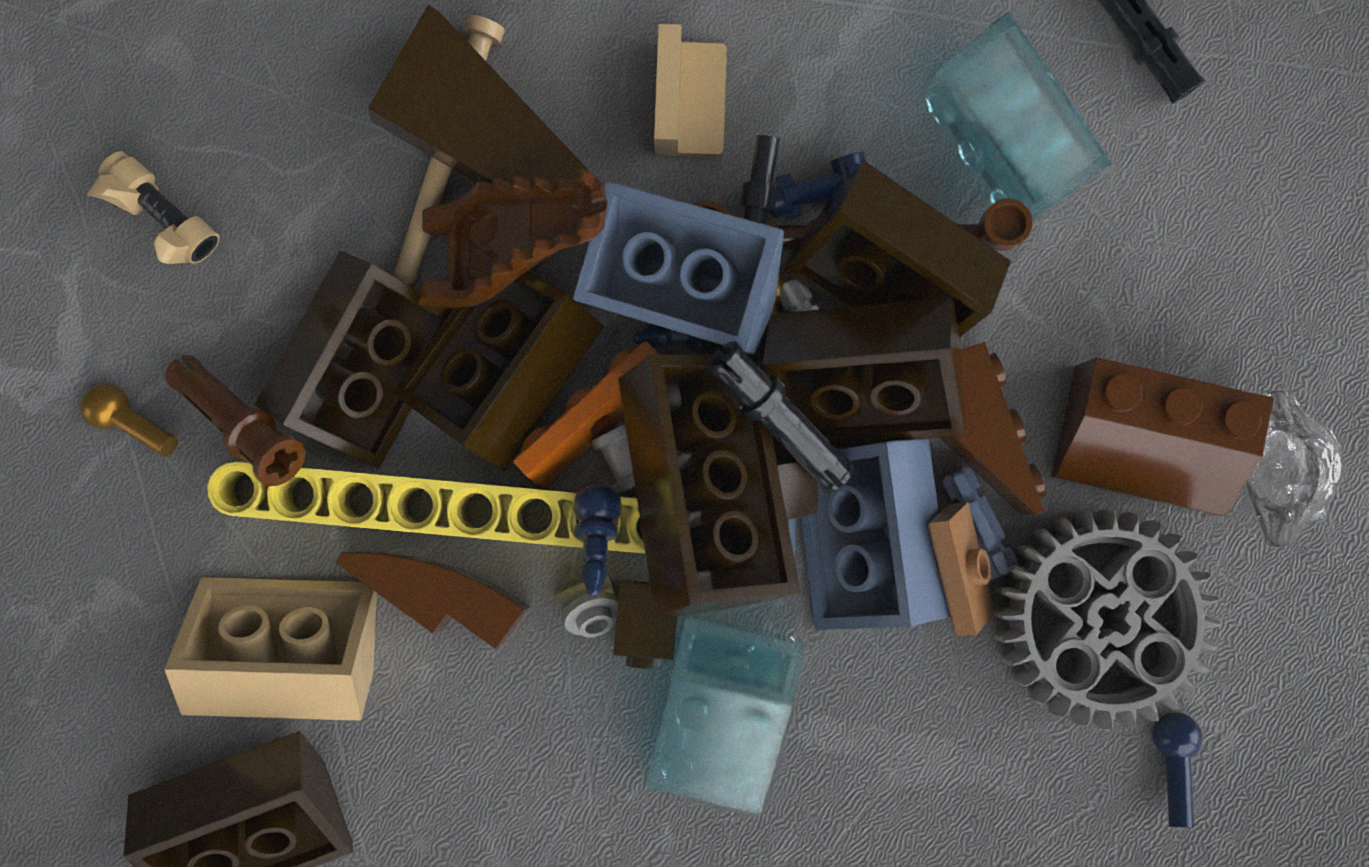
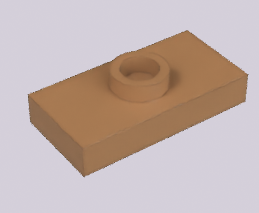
M969 502L948 504L929 522L928 528L954 632H956L957 636L977 635L991 618L994 610L988 585L991 576L990 560L987 552L979 547Z

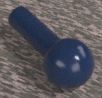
M1172 712L1159 718L1153 729L1154 744L1166 756L1169 827L1194 828L1191 757L1201 747L1202 732L1192 717L1184 713Z

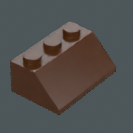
M1096 357L1075 366L1052 477L1213 515L1226 516L1263 456L1274 398Z

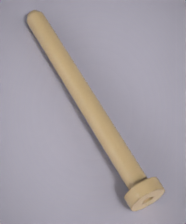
M467 15L462 32L469 37L468 43L486 61L490 47L501 44L505 29L488 18L478 15ZM433 157L430 158L394 271V277L409 286L417 280L431 236L422 230V211L428 207L441 204L452 168Z

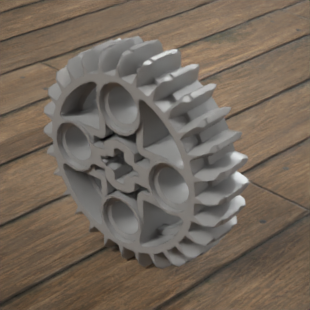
M1100 509L1097 511L1095 521L1092 513L1088 510L1076 511L1074 513V527L1068 518L1057 517L1052 520L1056 536H1053L1045 529L1033 531L1032 534L1039 548L1036 550L1027 545L1017 546L1016 551L1026 563L1023 567L1008 565L1009 575L1016 579L1014 586H997L995 588L996 593L1010 599L1009 608L1003 607L993 610V616L1009 621L1010 627L995 633L994 637L997 641L1014 645L1013 650L1001 657L1003 663L1009 666L1021 664L1024 666L1013 677L1016 684L1027 687L1036 682L1029 695L1030 699L1040 705H1044L1052 698L1049 707L1050 713L1060 718H1065L1071 710V720L1083 727L1088 726L1093 716L1094 724L1103 730H1112L1116 716L1118 723L1122 726L1136 728V710L1140 716L1152 722L1159 721L1156 702L1173 710L1179 709L1180 706L1173 691L1178 688L1190 693L1197 692V688L1187 676L1191 670L1202 673L1210 672L1209 667L1197 658L1200 650L1215 651L1218 649L1217 644L1203 637L1204 629L1221 625L1219 620L1204 616V607L1216 603L1219 599L1214 595L1200 594L1198 586L1210 579L1211 575L1207 572H1189L1188 570L1189 566L1198 557V554L1194 551H1180L1174 554L1181 536L1167 533L1158 538L1161 528L1160 522L1146 520L1139 527V514L1134 512L1121 513L1117 521L1116 513L1113 509ZM1095 543L1121 545V548L1111 555L1099 572L1083 558L1074 554L1072 550ZM1143 557L1150 565L1151 577L1145 586L1139 588L1133 579V568L1136 562ZM1061 563L1068 570L1069 584L1065 591L1055 595L1049 587L1048 576L1051 569ZM1094 587L1104 588L1103 591H1097L1093 589ZM1170 594L1173 599L1175 615L1173 635L1152 618ZM1034 598L1059 618L1037 645L1031 625ZM1101 607L1109 608L1106 612V617L1111 621V624L1107 629L1101 627L1103 619L1097 614ZM1154 642L1159 650V660L1154 668L1145 671L1141 663V654L1148 644ZM1107 645L1113 646V647H1115V650H1114V649H1111V648H1108V647H1106V646H1107ZM1072 648L1077 656V667L1070 676L1061 678L1056 669L1057 659L1065 649ZM1112 664L1124 675L1136 682L1134 687L1119 692H1089V690L1097 685L1098 681Z

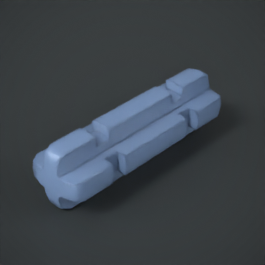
M970 466L963 467L946 475L942 479V486L949 501L955 499L957 503L969 502L979 547L987 552L990 560V580L1010 574L1008 565L1018 566V560L1011 546H1004L1001 541L1006 538L1005 533L986 494L980 496L977 491L982 486L974 469Z

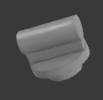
M607 572L601 591L596 597L589 596L584 582L554 594L564 625L572 634L589 638L597 637L608 632L616 622L618 598L609 572Z

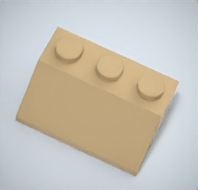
M201 577L164 668L181 715L361 721L374 670L377 593L363 582Z

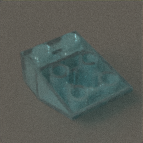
M696 614L685 615L645 787L761 815L792 710L806 645L800 639Z

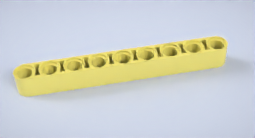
M231 462L218 467L210 476L207 486L208 498L213 507L219 512L230 516L583 548L584 540L575 536V526L580 522L577 520L573 510V502L577 494L574 492L301 468L293 478L284 484L266 486L255 477L253 466L245 462ZM247 474L254 484V492L248 503L242 505L235 496V486L237 481ZM306 479L313 488L314 497L308 508L301 511L295 506L292 493L297 483ZM365 484L373 494V504L368 513L360 517L353 512L350 506V496L356 487ZM419 489H424L428 492L433 502L431 514L422 522L415 521L410 516L407 508L409 497ZM478 494H482L489 499L493 511L489 522L481 528L472 526L465 517L467 502ZM620 497L622 509L618 520L614 523L618 528V536L608 541V550L646 554L644 541L638 533L640 515L637 498ZM541 499L549 505L552 511V521L545 531L537 534L526 528L523 523L522 514L528 503Z

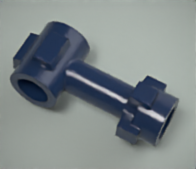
M864 152L848 154L830 161L833 173L796 183H794L791 173L777 176L775 178L776 182L773 183V185L778 187L775 211L771 212L773 218L785 216L786 220L800 217L802 215L801 205L832 197L864 160L866 161Z

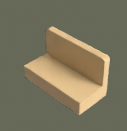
M658 24L654 128L655 155L719 158L723 155L727 47L723 43L682 42L681 24Z

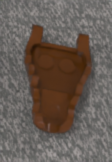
M577 169V178L558 179L554 183L535 176L533 179L513 176L511 177V183L498 178H492V183L478 181L468 193L448 204L424 209L422 211V230L430 235H449L448 280L425 281L421 283L419 305L437 308L476 306L492 299L524 272L557 251L595 239L604 229L608 208L604 184L596 176L584 169Z

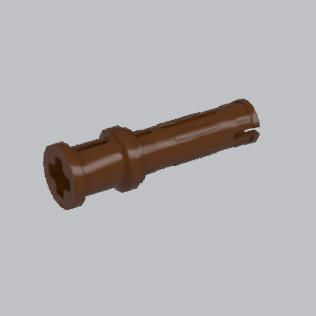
M190 355L182 356L183 362L192 371H188L177 359L172 361L165 373V380L168 385L177 390L223 433V444L226 450L238 459H246L253 466V473L262 484L278 486L286 483L298 473L306 457L304 445L297 438L291 435H283L276 429V422L270 417L268 412L259 408H249L213 376L197 358Z

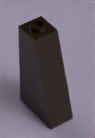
M428 5L368 107L371 122L476 183L478 181L492 183V178H498L511 183V177L513 176L524 179H533L535 176L554 183L558 179L577 178V169L588 171V168L438 10Z

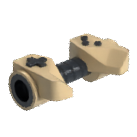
M118 151L108 156L102 162L98 170L99 176L87 192V195L104 199L113 206L119 207L133 215H138L146 210L165 228L154 239V246L159 261L165 264H196L207 258L215 250L220 241V235L201 217L194 216L188 218L168 199H165V196L158 191L159 188L155 185V176L136 158L129 157L123 151Z

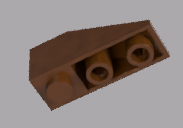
M985 342L962 349L961 363L966 436L940 439L968 466L973 468L1020 515H1037L1045 512L1040 499L1046 495L1045 485L1037 467L1034 464L1028 465L1021 445V442L1026 440L1024 425L1018 412L1014 408L1008 409L1001 387L1006 385V376L1000 359L995 353L989 354Z

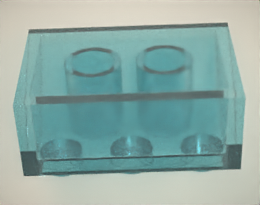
M1009 12L999 17L938 69L925 90L928 95L926 102L930 113L941 126H949L960 143L958 150L965 165L974 174L980 173L992 190L990 194L992 204L1007 198L1018 200L1030 211L1032 222L1077 194L1112 164Z

